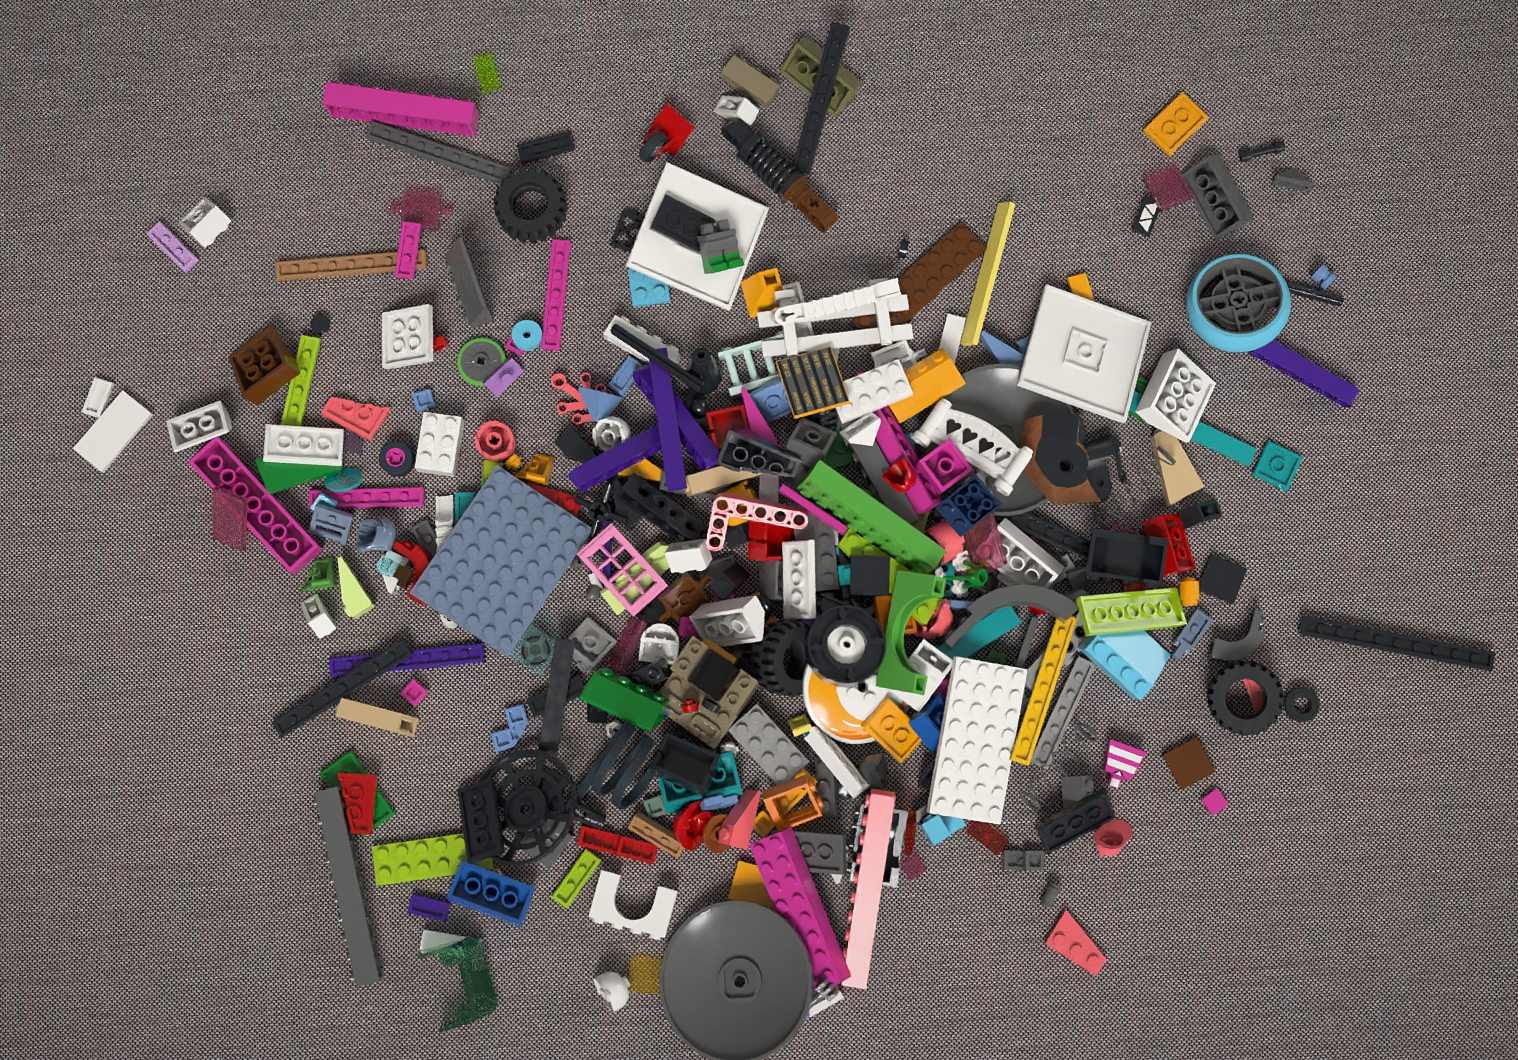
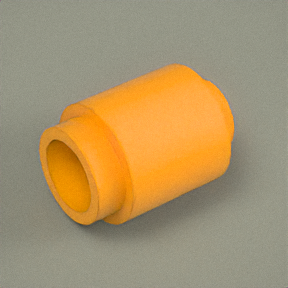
M1183 578V581L1179 582L1182 606L1198 605L1200 600L1199 582L1195 581V578Z

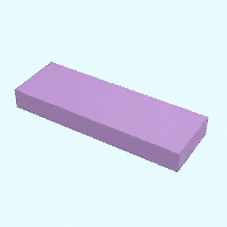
M160 221L146 233L185 273L199 262L198 258Z

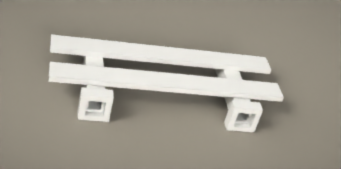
M888 278L869 280L867 285L885 281ZM794 289L775 291L774 303H779V307L792 304L791 302L795 298ZM907 294L894 296L868 305H861L860 307H852L849 310L833 312L829 315H821L817 318H809V320L782 325L784 339L761 342L763 358L780 355L794 357L798 353L812 352L830 346L832 349L878 343L890 345L894 341L913 339L911 324L891 326L889 312L909 310ZM771 311L757 312L759 328L781 325L772 322L770 318ZM780 313V315H778V319H781L782 316L790 313ZM876 314L878 328L796 337L795 324Z

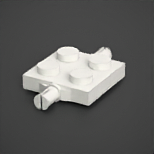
M906 340L871 353L874 369L899 359L904 371L915 365L917 359L927 356L924 348L913 352Z

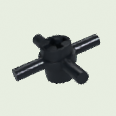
M606 482L601 499L594 502L579 496L575 498L574 503L589 509V515L594 520L591 534L589 535L591 538L597 536L600 524L603 521L613 519L624 525L628 521L627 517L615 512V505L609 500L614 486L612 483Z

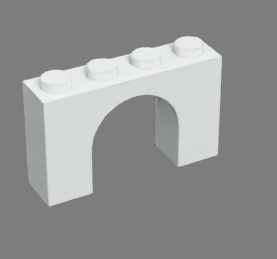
M601 870L588 916L593 918L592 922L603 924L606 921L612 923L611 927L622 930L624 926L631 928V933L641 935L642 932L649 933V937L660 940L661 937L665 938L678 891L658 886L653 907L648 915L641 919H629L623 916L616 906V894L622 875Z

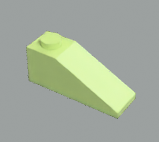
M339 557L342 602L345 605L343 609L349 617L352 616L357 619L374 608L375 604L346 560Z

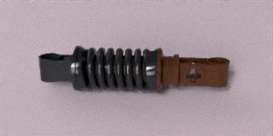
M737 117L721 129L723 137L738 150L736 158L747 165L764 184H767L769 189H773V193L778 195L782 203L790 201L793 207L798 209L822 233L838 221L837 214L814 193L811 187L806 185L807 176L796 170V167L791 165V162L786 160V157L781 155V152L776 150L774 145L770 146V141L766 140L761 131L754 134Z

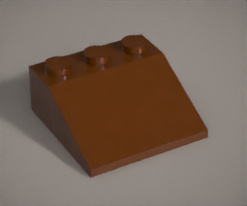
M272 324L228 356L242 396L256 406L300 374L295 358Z

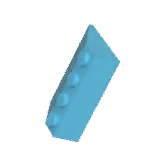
M1144 630L1087 636L1077 647L1131 698L1140 701L1153 687L1170 657V654Z

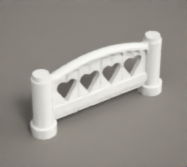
M942 398L941 401H938L919 431L916 430L911 438L925 448L931 442L940 446L948 439H951L969 464L995 478L996 480L992 486L1003 495L1009 496L1013 490V484L1032 458L1033 451L1026 446L1020 449L1017 448L996 427L973 415L952 410L950 408L952 404ZM949 419H953L955 423L962 425L959 430L947 435V421ZM968 428L971 430V433L975 432L978 434L976 439L963 444L964 429ZM981 438H986L988 442L994 443L993 448L979 454V440ZM1001 447L1004 452L1007 451L1011 454L1009 458L995 464V450Z

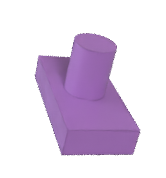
M509 357L482 383L497 397L524 371Z

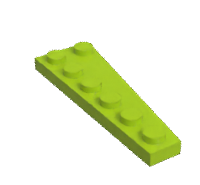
M851 529L847 530L837 545L849 557L850 555L889 556ZM890 557L889 593L893 596L897 570L912 571ZM933 598L925 601L915 609L911 616L922 626H925L942 598Z

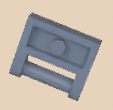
M317 503L308 534L340 542V545L346 546L354 515ZM318 525L341 532L342 535L318 528Z

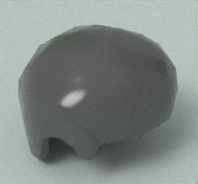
M982 567L987 572V581L983 586L972 587L973 591L979 595H985L997 590L1001 580L998 579L996 571L988 567Z

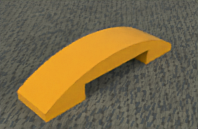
M804 768L793 778L795 779L807 774L809 780H813L814 784L818 782ZM805 787L775 798L783 816L807 793ZM767 807L755 818L753 829L763 838L775 826Z

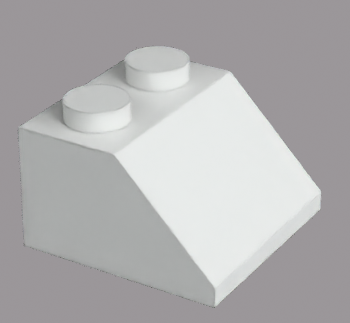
M203 197L178 224L202 246L206 247L215 241L216 236L220 232L228 228L231 220L206 197Z

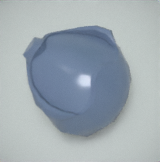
M374 517L373 519L362 520L357 530L356 549L362 554L367 551H390L397 537L394 522L387 517Z

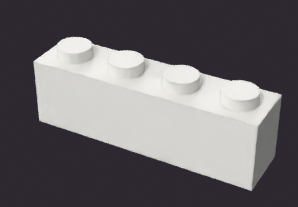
M615 315L603 333L606 340L647 364H650L647 357L611 334L610 329L614 324H618L654 349L667 347L668 358L676 364L680 359V353H678L679 350L670 344L669 346L663 344V340L656 335L651 337L646 334L647 331L639 325L636 327L631 325V321L624 316L618 317Z

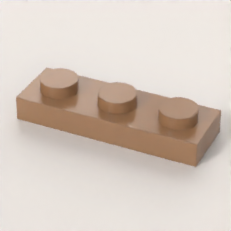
M636 812L628 829L674 857L679 858L684 848L677 840L675 833L642 813Z

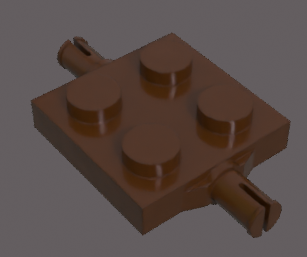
M687 572L678 578L657 597L666 610L657 619L663 624L671 616L680 624L681 617L689 618L702 604H706L710 599L705 594L703 587L711 581L708 575L705 574L698 582Z

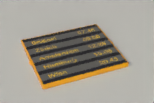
M831 346L776 361L794 419L850 404Z

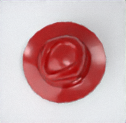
M702 800L694 801L686 808L680 810L673 818V831L681 846L689 851L695 850L703 841L705 825L713 817L712 810H701L700 803Z

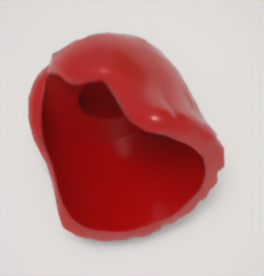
M906 457L897 461L881 476L894 490L901 493L910 490L917 480L916 473Z

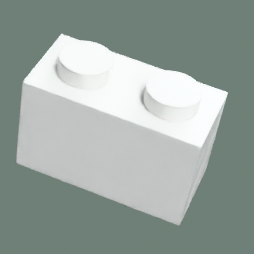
M706 539L671 543L664 552L671 573H685L690 570L702 571L712 561L710 550L706 545Z

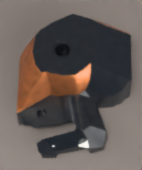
M1079 414L1032 417L1025 420L1019 449L1026 446L1033 451L1032 458L1024 468V472L1030 481L1054 504L1103 503L1106 501L1112 489L1107 468V459L1111 455L1115 456L1119 480L1123 485L1124 481H1127L1126 473L1122 470L1120 458L1122 446L1118 438L1107 434L1085 443L1086 428Z

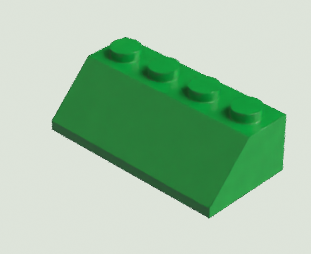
M600 668L594 672L580 696L581 700L648 732L652 731L663 721L670 702L663 694L654 693L644 685L631 682L625 676H618L608 668Z

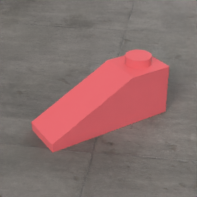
M750 789L744 791L738 800L739 802L735 804L722 823L718 843L748 850L761 795L760 791Z

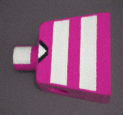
M1112 739L1108 740L1102 770L1111 774L1107 785L1119 789L1122 779L1131 780L1146 752Z

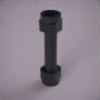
M1282 140L1275 141L1270 146L1254 150L1244 149L1238 152L1240 162H1247L1253 157L1273 152L1274 154H1279L1285 151V144Z

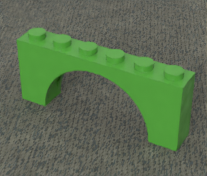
M897 570L885 633L886 654L878 670L876 687L925 695L928 676L917 672L909 663L904 650V632L910 616L918 606L933 598H943L946 578Z

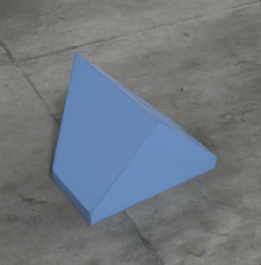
M583 387L578 388L592 420L597 422L603 418L610 417L623 399V397Z

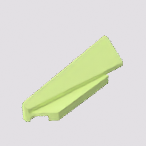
M657 542L641 554L659 576L669 568L664 552L670 544L665 542ZM635 561L625 571L635 579L644 569ZM622 573L615 579L616 583L613 585L621 591L630 581ZM647 573L637 584L645 591L654 580ZM633 585L623 596L631 604L641 593ZM607 588L600 592L617 615L625 609Z

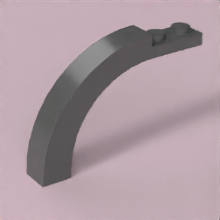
M1013 585L999 588L983 595L967 608V613L970 617L965 616L959 622L960 627L956 631L952 629L946 635L945 645L952 650L984 617L1005 607H1035L1050 613L1065 624L1077 611L1078 605L1064 595L1044 587Z

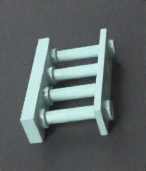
M783 331L776 333L774 337L740 347L721 349V352L718 353L719 361L726 360L733 383L732 388H729L731 400L740 397L741 388H745L749 394L780 377L779 372H776L772 357H764L769 372L768 377L763 379L758 377L751 351L762 349L761 342L784 339ZM744 355L751 378L749 383L742 384L740 382L733 361L734 356Z

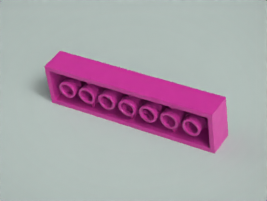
M339 81L326 82L322 103L330 117L366 122L373 120L381 124L473 137L477 135L480 117L475 103L468 99L459 101L447 96L437 98L432 94H425L423 96L411 91L401 93L395 89H388L387 91L375 86L365 88L359 84L344 85Z
M218 436L188 461L291 574L296 575L323 550L273 494L268 495L263 483Z
M792 827L749 844L775 911L795 928L807 948L813 968V993L817 992L815 985L823 978L828 980L827 984L831 983L834 986L852 977Z

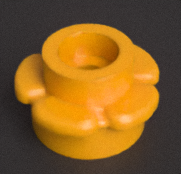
M517 454L511 456L504 463L508 467L507 470H516L522 464L520 462L522 457H518Z

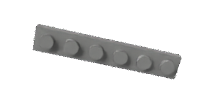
M1079 656L1077 657L1034 749L1031 763L1039 767L1050 765L1052 753L1057 750L1096 664ZM1049 766L1043 767V769L1048 770Z

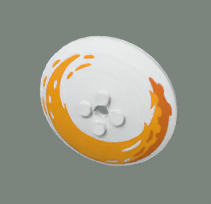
M808 663L805 667L803 699L807 712L821 731L838 741L850 744H864L875 741L861 725L885 697H888L905 714L909 705L888 689L876 687L878 670L865 681L866 688L860 692L858 685L845 688L829 685L812 672Z

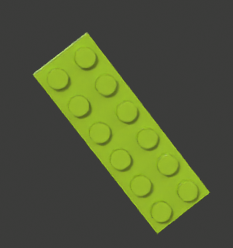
M1177 588L1080 596L1076 599L1086 636L1183 627L1187 624Z
M463 834L372 846L376 886L456 875L461 861L467 862ZM491 858L474 863V865L487 870L494 869L493 859Z

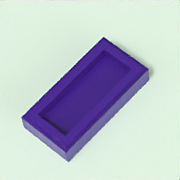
M412 893L407 913L446 922L451 902Z

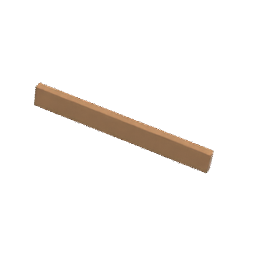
M425 249L418 250L416 270L427 269ZM398 252L275 262L276 280L279 282L395 272Z

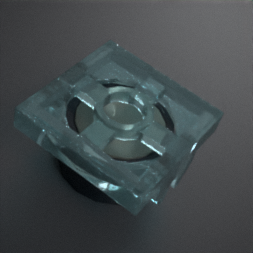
M530 624L509 657L542 677L552 662L555 639Z

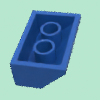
M940 693L926 702L920 712L916 711L908 722L935 758L946 703Z

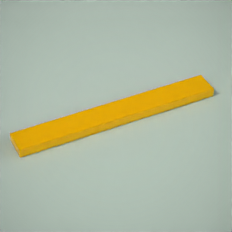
M1071 616L1065 624L1057 618L1055 620L1010 757L1012 761L1027 766L1030 764L1077 621L1076 617Z

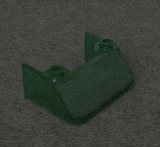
M465 937L424 949L418 954V959L438 954L441 963L445 966L458 964L469 1002L458 1007L456 1019L441 1024L438 1029L439 1033L468 1025L495 1012L498 1007V999L482 942L478 937Z

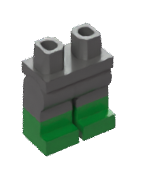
M728 219L716 221L718 232H714L712 223L700 225L701 236H697V239L700 242L704 274L717 273L745 266L743 258H740L738 241L735 235L736 229L730 228Z

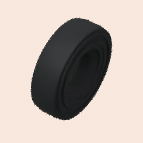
M1297 687L1286 694L1283 706L1286 714L1292 720L1306 722L1317 715L1320 702L1316 693L1311 689ZM1298 697L1306 698L1309 703V707L1305 712H1299L1294 706V702Z

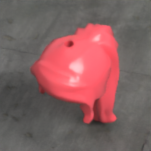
M947 599L938 604L936 611H934L925 626L916 621L917 633L913 635L928 640L935 637L940 638L948 634L954 621Z

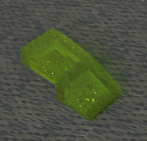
M492 54L473 58L483 94L500 90L501 87Z

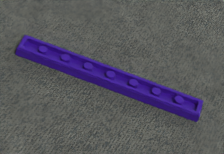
M667 347L655 349L668 358ZM649 359L667 490L669 492L687 489L671 373Z
M484 643L411 650L414 654L413 656L388 672L485 663ZM379 653L329 658L330 677H343Z

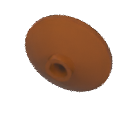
M714 815L705 825L703 840L710 852L723 853L730 847V845L718 843L719 832L727 815Z

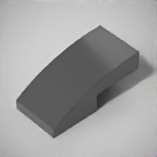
M1002 850V870L1044 871V851Z

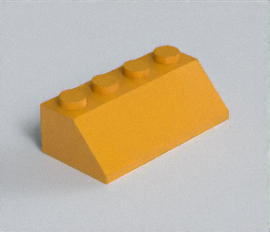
M941 348L904 371L913 391V396L888 405L898 422L902 423L966 383L944 348Z

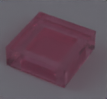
M917 854L900 863L909 881L927 871Z

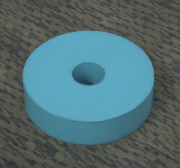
M531 320L518 322L512 330L513 343L518 349L523 351L536 349L542 342L540 326ZM529 333L530 337L525 338L524 334Z

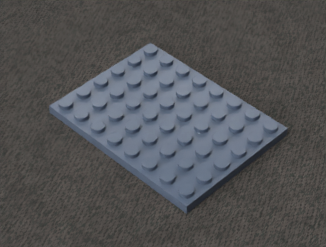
M497 465L418 579L410 594L508 658L591 534V527Z

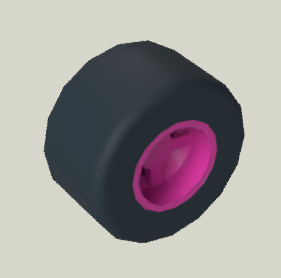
M391 441L380 450L379 463L382 469L390 476L403 477L414 468L415 455L412 449L404 442Z

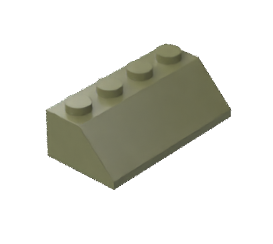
M806 37L796 43L780 70L783 75L810 97L813 92L823 50ZM842 65L839 68L828 111L835 117L853 100L863 85L862 81Z

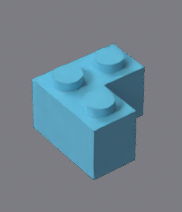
M929 814L921 819L922 823L919 826L929 843L936 845L966 824L962 818Z

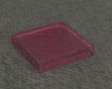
M1176 165L1143 180L1144 185L1161 213L1194 197Z

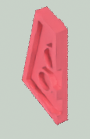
M330 397L321 414L365 439L372 441L391 409Z
M1064 910L1045 944L1097 976L1106 958L1067 910Z

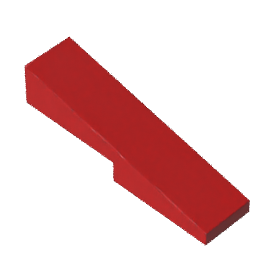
M580 825L575 843L579 846L653 865L658 846L652 843Z

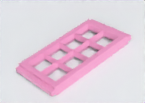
M612 523L577 553L579 558L633 617L668 587L665 581ZM614 536L621 546L610 554L603 545ZM600 548L608 558L597 567L589 557ZM626 549L633 558L622 567L614 558L622 550ZM612 561L619 570L608 579L601 572V569ZM637 561L644 571L633 579L625 570ZM623 573L630 583L619 591L611 582ZM648 573L655 583L644 591L637 582ZM634 585L642 595L630 604L623 594Z

